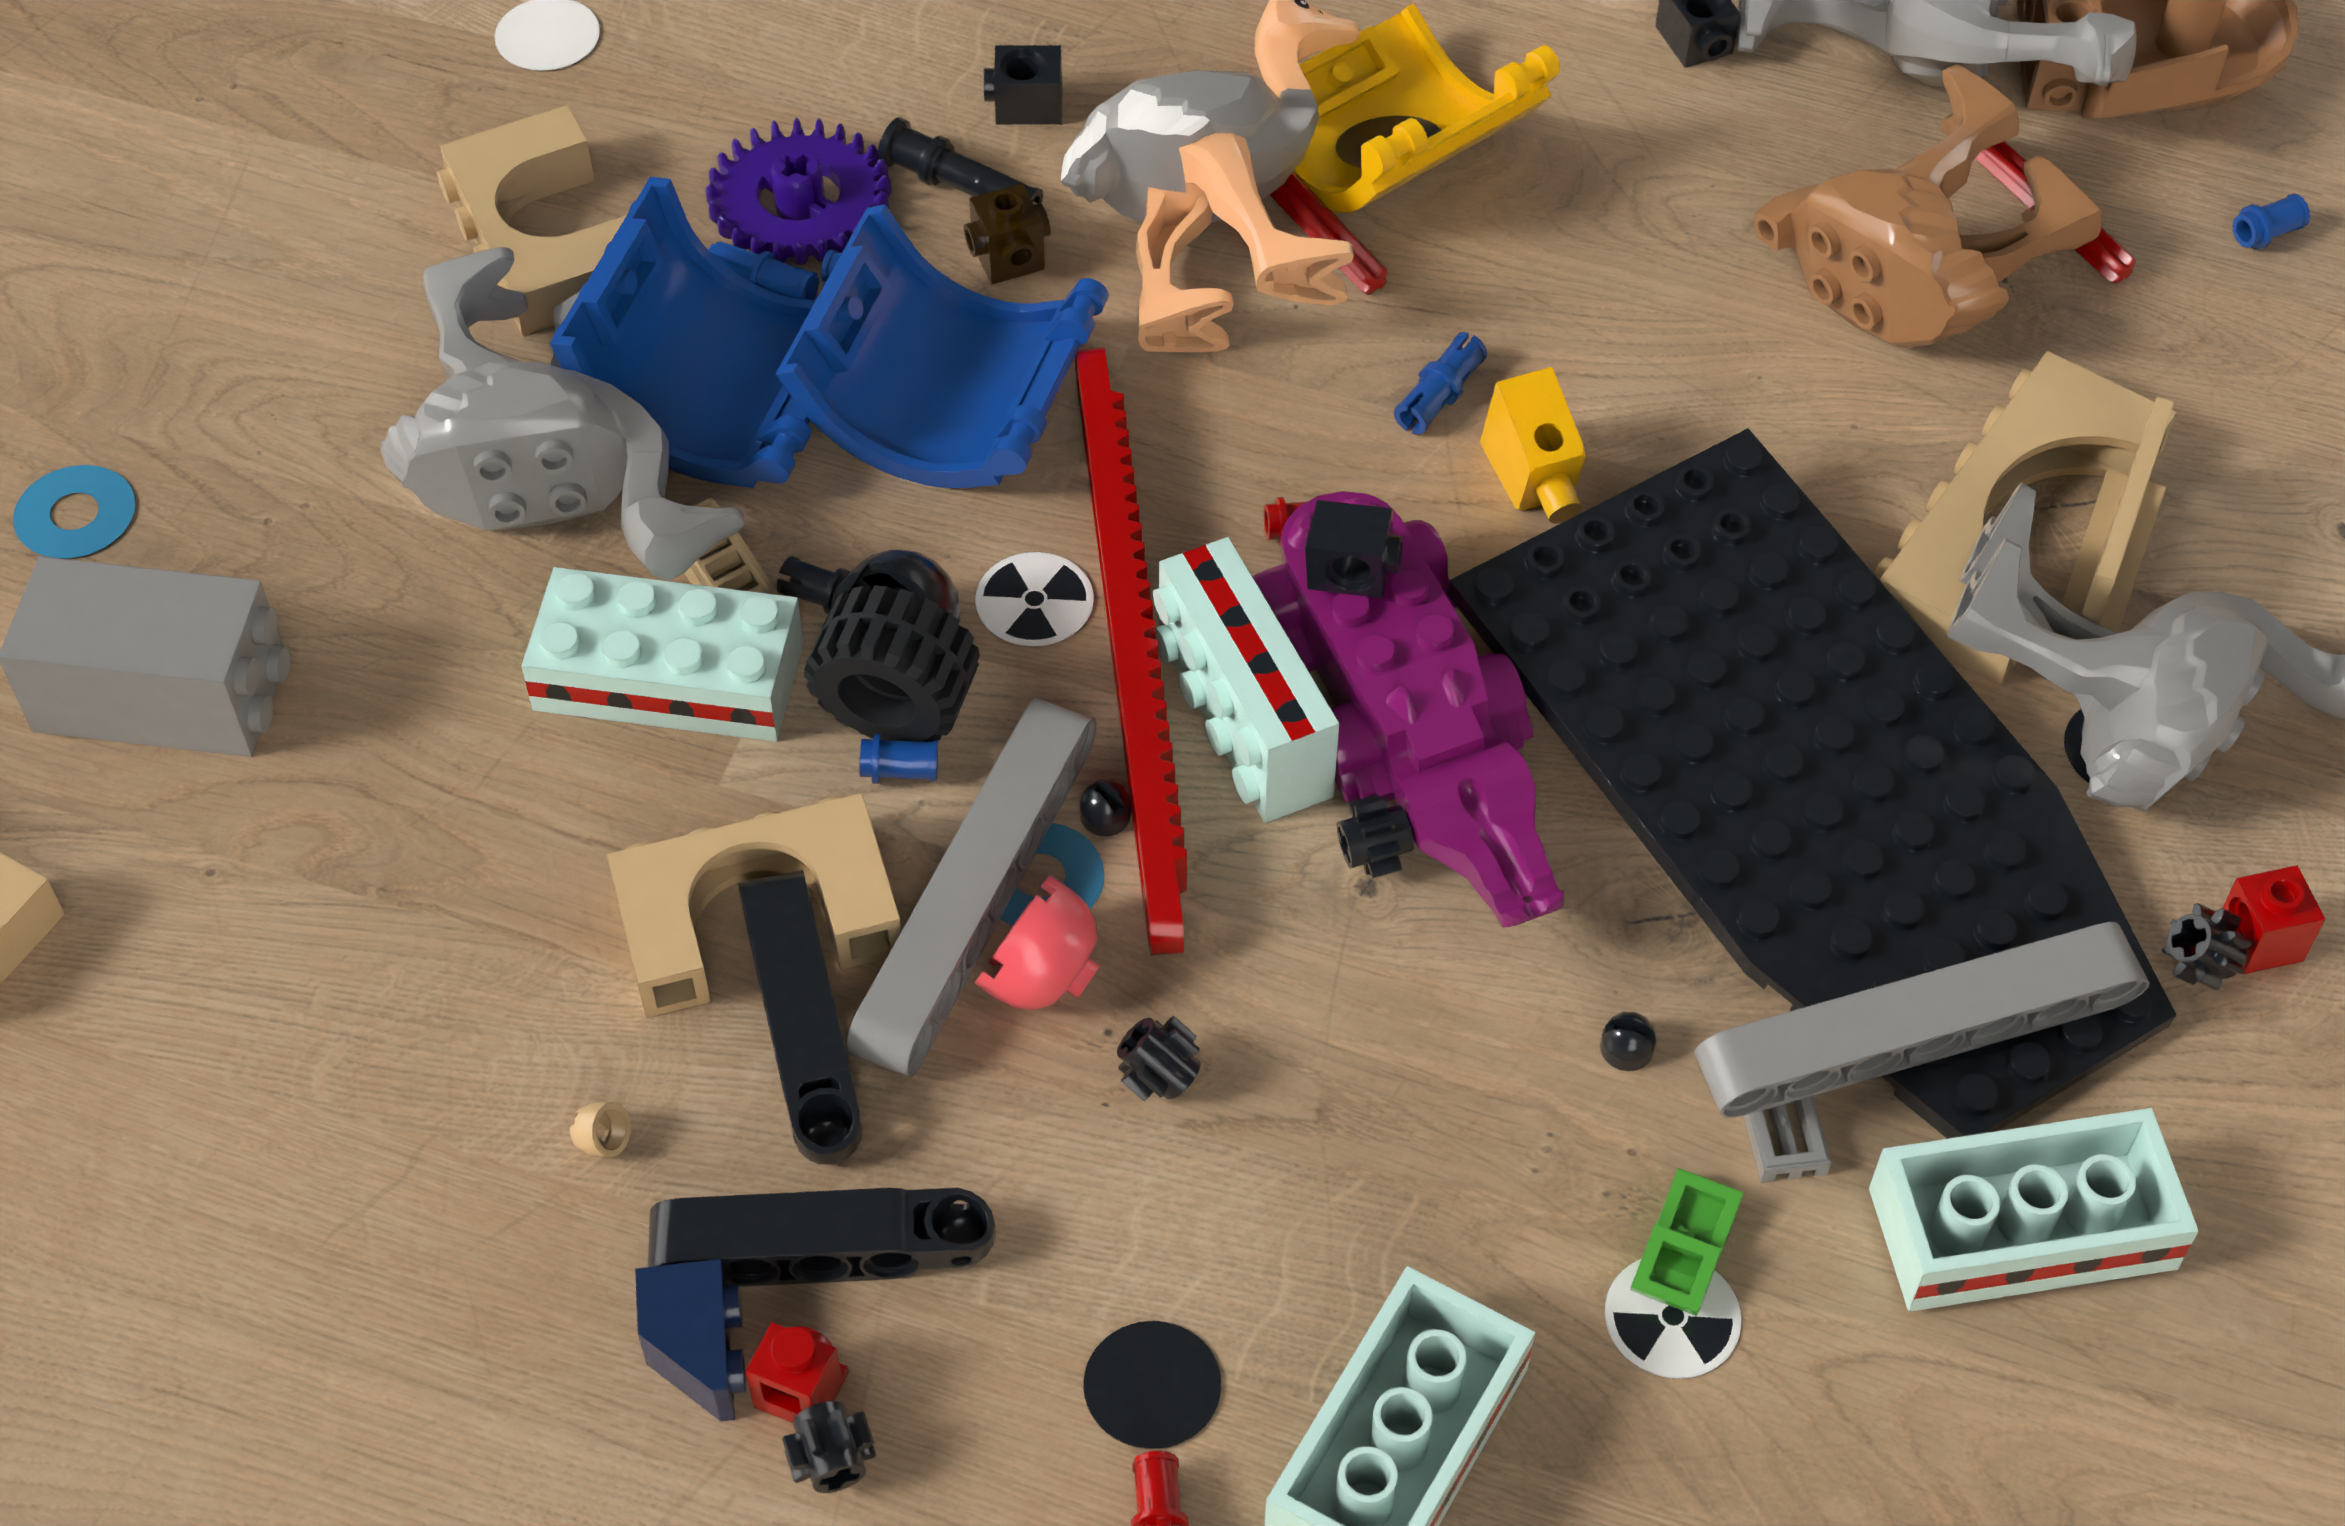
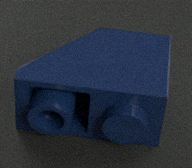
M721 1259L635 1268L637 1333L646 1364L719 1421L735 1420L734 1393L746 1392L743 1349L731 1350L730 1328L743 1327L739 1284H726Z

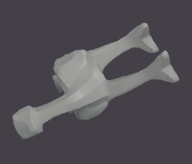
M1739 0L1738 11L1740 12L1737 29V48L1741 52L1753 53L1766 35L1785 23H1813L1851 35L1891 55L1892 61L1904 74L1930 86L1945 87L1942 81V71L1955 64L1968 69L1984 79L1987 76L1988 63L2039 60L2073 66L2077 81L2107 86L2108 83L2126 82L2136 54L2137 35L2135 22L2107 13L2089 12L2076 22L2048 24L2013 22L1997 18V5L2006 6L2008 0Z
M507 247L488 249L427 267L423 274V287L433 320L440 330L439 359L447 381L430 393L417 410L415 417L401 415L397 424L392 425L388 429L387 437L380 445V451L389 472L403 484V487L412 490L427 508L436 514L483 530L519 529L550 526L605 511L622 490L621 527L627 544L652 575L667 581L685 573L699 557L720 540L738 533L743 528L744 514L741 510L734 507L705 508L686 506L664 498L669 471V441L662 428L635 400L609 383L574 370L562 369L555 355H553L550 365L542 362H521L492 351L474 340L469 327L476 322L511 319L519 317L528 310L527 298L523 292L505 289L496 285L510 271L513 265L514 253L511 249ZM579 292L553 308L555 331L564 321L579 296Z
M2022 482L2015 489L1997 518L1992 516L1985 524L1959 579L1966 586L1946 636L1976 651L2002 654L2022 663L2066 692L2075 695L2085 717L2082 727L2080 754L2086 763L2087 774L2090 777L2087 795L2113 807H2132L2146 812L2183 778L2191 782L2194 781L2206 767L2215 749L2225 753L2237 740L2245 725V720L2238 716L2241 707L2247 705L2253 699L2264 681L2265 674L2258 670L2259 667L2312 708L2345 720V654L2338 656L2310 647L2253 599L2223 592L2187 593L2151 611L2132 630L2122 633H2116L2069 610L2049 595L2031 575L2029 539L2036 491Z

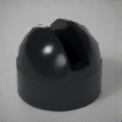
M1098 780L1085 789L1080 800V819L1083 826L1089 832L1098 836H1113L1122 832L1128 826L1131 820V800L1123 785L1113 780ZM1105 799L1110 800L1119 809L1114 812Z
M1623 1011L1613 1016L1605 1025L1602 1033L1600 1050L1603 1058L1614 1068L1623 1071H1635L1645 1067L1652 1059L1655 1049L1656 1035L1654 1027L1647 1017L1637 1012Z

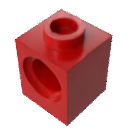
M2298 865L2236 878L2222 907L2241 918L2240 925L2234 932L2251 939L2253 945L2247 948L2243 975L2303 962L2326 920Z

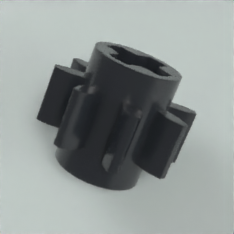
M1378 794L1349 802L1348 806L1352 818L1337 822V835L1348 867L1351 869L1364 865L1366 875L1371 874L1372 879L1402 871L1398 855L1414 850L1411 827L1403 807L1399 804L1387 808L1384 797L1379 799Z
M2196 903L2193 906L2192 914L2184 915L2177 920L2172 919L2170 922L2171 928L2167 936V945L2162 948V953L2180 961L2176 965L2173 975L2192 985L2199 982L2212 989L2219 990L2222 979L2230 978L2237 973L2243 974L2245 971L2243 965L2247 958V948L2253 945L2251 939L2234 932L2240 925L2241 918L2223 908L2214 911Z
M1172 1016L1164 1026L1158 1020L1154 1021L1152 1018L1142 1019L1125 1034L1118 1046L1117 1056L1123 1061L1118 1067L1124 1073L1121 1082L1144 1102L1153 1092L1160 1098L1164 1097L1166 1099H1173L1179 1096L1192 1084L1200 1070V1061L1195 1057L1200 1048L1193 1043L1197 1036L1175 1016Z
M839 1401L821 1402L802 1410L793 1420L796 1433L783 1436L782 1438L794 1482L798 1483L810 1478L813 1489L819 1493L841 1491L858 1483L866 1474L863 1460L875 1458L876 1456L873 1446L874 1440L865 1413L860 1411L848 1417L845 1405Z

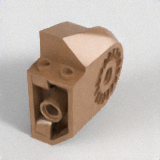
M2015 0L2014 2L2015 22L2045 24L2076 22L2089 12L2115 14L2135 22L2137 35L2136 54L2126 82L2108 83L2107 86H2098L2094 83L2077 81L2073 66L2046 60L2020 61L2026 109L2081 111L2082 119L2211 108L2237 99L2264 84L2285 69L2299 34L2297 6L2293 0Z

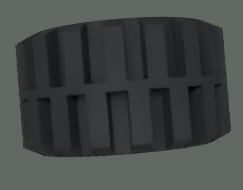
M874 585L873 589L861 586L852 588L851 593L843 592L837 597L835 604H832L807 659L804 677L808 680L806 686L810 694L819 699L818 704L826 712L833 714L837 721L846 727L859 731L862 735L872 738L874 733L881 734V740L940 741L942 735L947 736L954 726L979 666L977 661L980 654L978 647L972 644L974 637L969 630L959 625L960 620L950 612L940 609L937 603L927 598L922 599L915 596L913 592L903 589L896 591L887 586Z

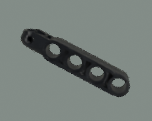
M799 870L738 883L794 1142L799 1152L808 1160L819 1165H836L848 1159L857 1150L862 1139V1126L804 872Z
M871 1188L674 1198L656 1203L650 1209L648 1267L721 1259L726 1284H739V1287L899 1279L911 1276L923 1269L962 1268L978 1263L987 1256L993 1247L996 1229L993 1213L986 1202L972 1191L962 1188L918 1190ZM960 1200L967 1202V1204H956L954 1202Z

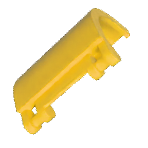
M1412 3L1395 16L1374 27L1371 25L1360 31L1359 38L1353 43L1328 48L1299 64L1318 105L1319 122L1302 161L1295 168L1294 173L1331 211L1350 213L1359 210L1539 108L1552 96L1547 85L1560 73L1559 59L1549 46L1541 45L1528 52L1524 62L1520 64L1510 62L1496 70L1494 94L1490 93L1469 80L1453 64L1435 38L1415 3ZM1394 115L1413 116L1426 119L1441 129L1438 133L1427 138L1422 125L1417 120L1409 118L1393 128V134L1387 138L1379 135L1362 144L1361 168L1347 164L1336 153V142L1342 133L1358 123L1373 118Z

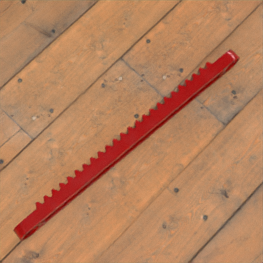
M1105 347L1078 349L1075 355L1078 402L1127 783L1131 800V814L1150 956L1184 953V930L1180 894L1187 890V849L1184 848V827H1181V806L1178 805V784H1175V763H1172L1173 747L1172 742H1170V725L1167 721V704L1164 701V682L1161 680V660H1158L1155 620H1153V603L1150 600V581L1147 580L1145 545L1142 542V524L1140 523L1139 504H1137V488L1134 485V467L1132 466L1131 448H1129V430H1127V415L1124 411V394L1111 390Z

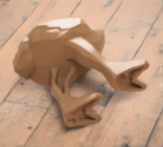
M1958 64L1942 71V81L1948 93L1953 113L1942 119V130L1948 136L1937 145L1896 169L1860 170L1831 177L1821 184L1807 186L1776 196L1755 212L1756 236L1773 250L1791 247L1796 251L1812 296L1854 327L1888 344L1906 349L1938 343L1953 334L1964 333L1981 324L1984 320L1994 317L1997 311L2002 310L2009 301L2007 290L1998 285L1999 282L2031 259L2055 251L2074 250L2095 240L2099 236L2101 229V209L2055 164L2042 155H2038L2024 162V174L2034 201V205L2021 214L2024 223L2012 229L1990 234L1960 235L1958 220L1953 213L1952 202L1948 198L1967 183L1972 161L1982 150L2017 136L2020 122L2015 104L1987 81Z

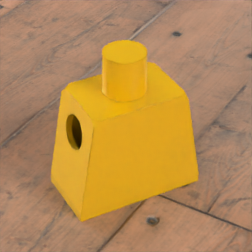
M1548 367L1496 382L1480 444L1514 507L1525 511L1542 506L1549 522L1553 524L1562 523L1578 515L1582 511L1583 506L1575 488L1586 458L1585 448L1553 368Z

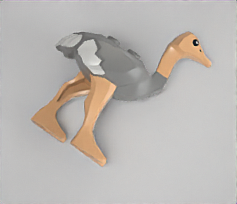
M1270 0L1255 34V55L1263 80L1252 72L1203 70L1139 79L1097 106L1088 116L1081 133L1074 137V142L1063 160L1061 174L1063 185L1068 186L1076 196H1083L1089 203L1103 199L1121 215L1142 224L1137 234L1136 256L1143 278L1138 306V342L1144 351L1218 352L1226 350L1230 346L1229 336L1226 331L1211 320L1232 311L1234 305L1232 294L1217 288L1180 290L1170 284V268L1173 260L1187 244L1200 235L1211 223L1219 220L1225 221L1237 230L1248 245L1257 292L1295 302L1328 306L1345 303L1348 299L1344 280L1333 274L1332 271L1352 262L1354 257L1352 244L1340 240L1297 237L1277 230L1269 218L1262 200L1281 187L1302 161L1319 122L1318 105L1298 63L1311 54L1356 41L1360 36L1358 24L1353 20L1335 17L1312 6L1305 0Z

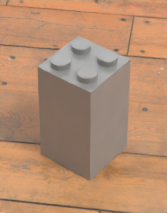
M39 556L0 649V664L32 732L252 757L260 733H267L271 726L273 717L272 699L277 684L284 683L288 677L291 656L288 646L283 645L277 629V612L275 608L269 606L260 580Z

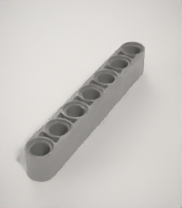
M1034 698L1028 704L858 1008L847 1037L846 1050L848 1054L908 1077H912L919 1070L1082 769L1094 741L1097 724L1095 718L1038 698Z
M2106 922L1716 1033L1700 1043L1694 1050V1056L1720 1115L1725 1118H1736L2108 1011L2136 999L2145 992L2150 982L2120 925L2117 922Z

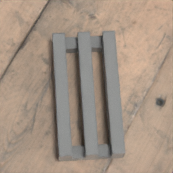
M1813 1096L1794 1101L1808 1152L1798 1153L1785 1104L1769 1108L1781 1153L1779 1156L1774 1154L1763 1110L1743 1116L1761 1183L1774 1181L1777 1174L1786 1173L1787 1179L1801 1178L1803 1171L1813 1170L1814 1176L1828 1175L1831 1159Z

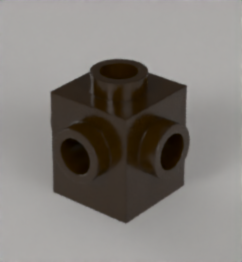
M1023 183L969 198L971 222L964 224L965 240L971 255L978 257L991 285L1045 270L1044 237L1050 236L1051 233L1049 219L1042 203H1033Z

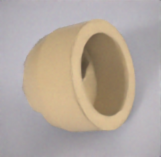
M593 1102L579 1108L575 1113V1123L570 1126V1136L574 1145L580 1152L595 1157H615L619 1155L627 1146L631 1133L629 1115L625 1108L616 1102ZM597 1130L604 1131L601 1139L598 1138Z

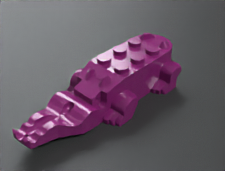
M1347 491L1319 495L1300 505L1283 526L1281 535L1283 564L1259 572L1252 576L1308 672L1317 670L1336 705L1331 708L1339 722L1335 783L1346 803L1377 794L1379 799L1384 797L1385 802L1395 799L1396 804H1400L1407 815L1413 841L1418 849L1464 876L1492 910L1502 927L1519 925L1561 909L1564 906V890L1560 891L1556 884L1552 868L1548 864L1544 847L1535 828L1536 786L1525 759L1518 752V749L1524 747V740L1533 737V725L1527 710L1524 688L1518 672L1508 656L1492 653L1477 656L1474 642L1454 610L1457 606L1447 595L1450 581L1448 576V556L1438 532L1433 525L1423 520L1403 522L1401 517L1393 510V535L1403 536V556L1399 574L1388 573L1383 598L1307 589L1305 546L1317 500L1384 508L1391 507L1375 496Z

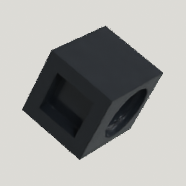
M1659 0L1655 27L1684 68L1733 54L1740 12L1731 0Z
M995 45L994 68H984V102H995L996 125H1062L1061 45Z
M1317 500L1305 546L1307 589L1383 598L1388 573L1399 574L1403 556V536L1393 535V508Z

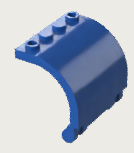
M650 177L638 198L631 204L626 218L612 241L607 244L603 256L588 281L581 287L579 296L564 321L554 333L550 345L560 367L609 383L639 403L662 428L669 441V469L692 478L754 488L757 481L785 483L795 467L794 454L802 452L811 437L812 432L808 426L810 419L778 379L776 372L813 307L815 300L792 298L769 291L746 280L725 266L704 246L694 233L671 179Z
M886 205L867 207L779 366L776 376L805 415L822 433L839 447L868 465L901 479L940 488H972L999 485L1004 475L1020 474L1025 471L1032 457L1030 445L1040 440L1047 426L1046 414L1080 345L1088 341L1095 327L1093 316L1099 315L1102 312L1109 298V293L1106 287L1099 281L1083 278L1077 282L1063 300L1041 303H1014L984 296L956 283L932 266L913 246Z

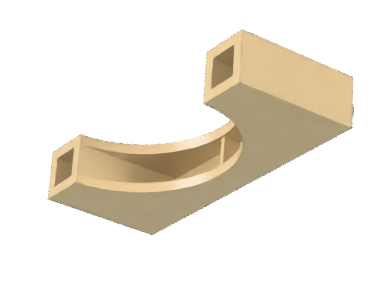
M2046 351L2033 371L2026 367L2021 370L2008 396V399L2011 401L2006 407L2000 404L1994 407L1982 429L1981 436L1984 438L1979 444L1970 441L1966 445L1954 468L1956 476L1951 482L1942 479L1938 483L1926 507V511L1929 513L1923 521L1917 518L1911 520L1899 541L1897 548L1900 551L1894 560L1885 557L1874 572V575L1945 657L2000 685L2017 661L2002 654L1976 651L1946 636L1966 586L1959 579L1984 528L1983 522L1985 517L2002 499L2014 492L2021 482L2028 485L2042 479L2064 475H2089L2104 478L2107 469L2128 475L2154 405V401L2049 351ZM2173 410L2171 412L2156 460L2158 459V457L2164 449L2175 416L2177 414V412Z

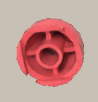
M1051 874L1041 885L1042 889L1051 894L1048 900L1045 901L1036 895L1033 901L1029 902L988 961L994 966L1002 965L995 976L992 978L983 971L974 982V984L994 998L1014 1008L1038 1010L1050 1007L1066 991L1078 998L1100 967L1099 964L1090 959L1098 940L1097 923L1088 904L1077 893Z

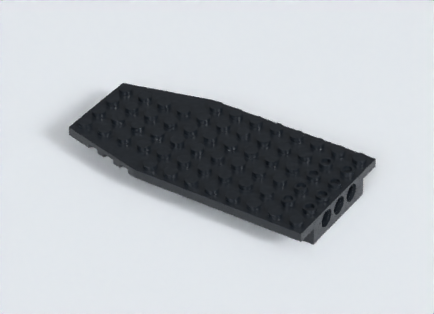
M1749 428L1450 579L1447 595L1494 654H1505L1510 658L1518 672L1527 697L1742 971L1763 989L1769 985L1792 1004L1790 1011L2106 922H2117L2120 925L2150 982L2145 992L2136 999L2108 1011L1881 1076L1895 1087V1097L1947 1139L1998 1131L2168 1028L2177 1014L2058 787Z

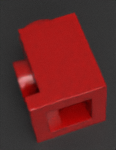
M771 1322L745 1372L753 1407L793 1423L795 1416L802 1410L817 1403L835 1401L849 1374V1368L839 1363L837 1348L832 1346L830 1340L821 1333L804 1326L786 1328ZM778 1390L783 1391V1392H785V1393H788V1394H790V1395H793V1396H795V1397H798L799 1400L796 1399V1398H793V1397H791V1396H788V1395H786V1394H783V1393H781V1392H778Z

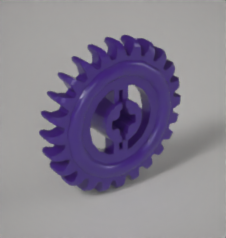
M796 117L793 122L791 136L785 137L782 134L777 122L773 120L771 123V141L766 142L761 139L755 128L750 130L751 150L743 148L738 139H733L732 154L734 161L729 160L724 152H720L718 154L719 171L716 168L709 170L710 184L707 185L705 190L706 201L709 204V217L715 224H718V233L722 237L732 239L733 246L745 250L751 248V252L759 255L763 251H769L774 254L775 260L785 263L788 257H794L796 264L799 265L806 264L809 256H814L819 262H822L829 250H837L842 253L867 207L886 205L890 209L888 198L892 193V185L888 177L886 161L884 159L878 160L877 147L871 144L864 154V140L860 132L855 134L852 143L846 145L845 129L841 123L837 125L835 134L828 139L825 138L823 122L818 118L815 130L810 136H805L801 122ZM823 176L829 178L839 188L840 193L835 204L825 198ZM764 188L774 194L775 208L780 217L770 214L759 203L760 194Z

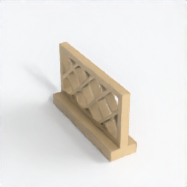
M2156 396L2129 474L2126 475L2110 469L2106 471L2061 602L2072 612L2116 633L2119 632L2166 489L2165 486L2149 482V478L2175 401Z

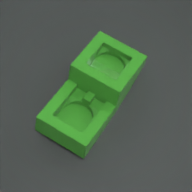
M1678 1168L1657 1224L1655 1223L1630 1291L1697 1316L1726 1244L1744 1192Z

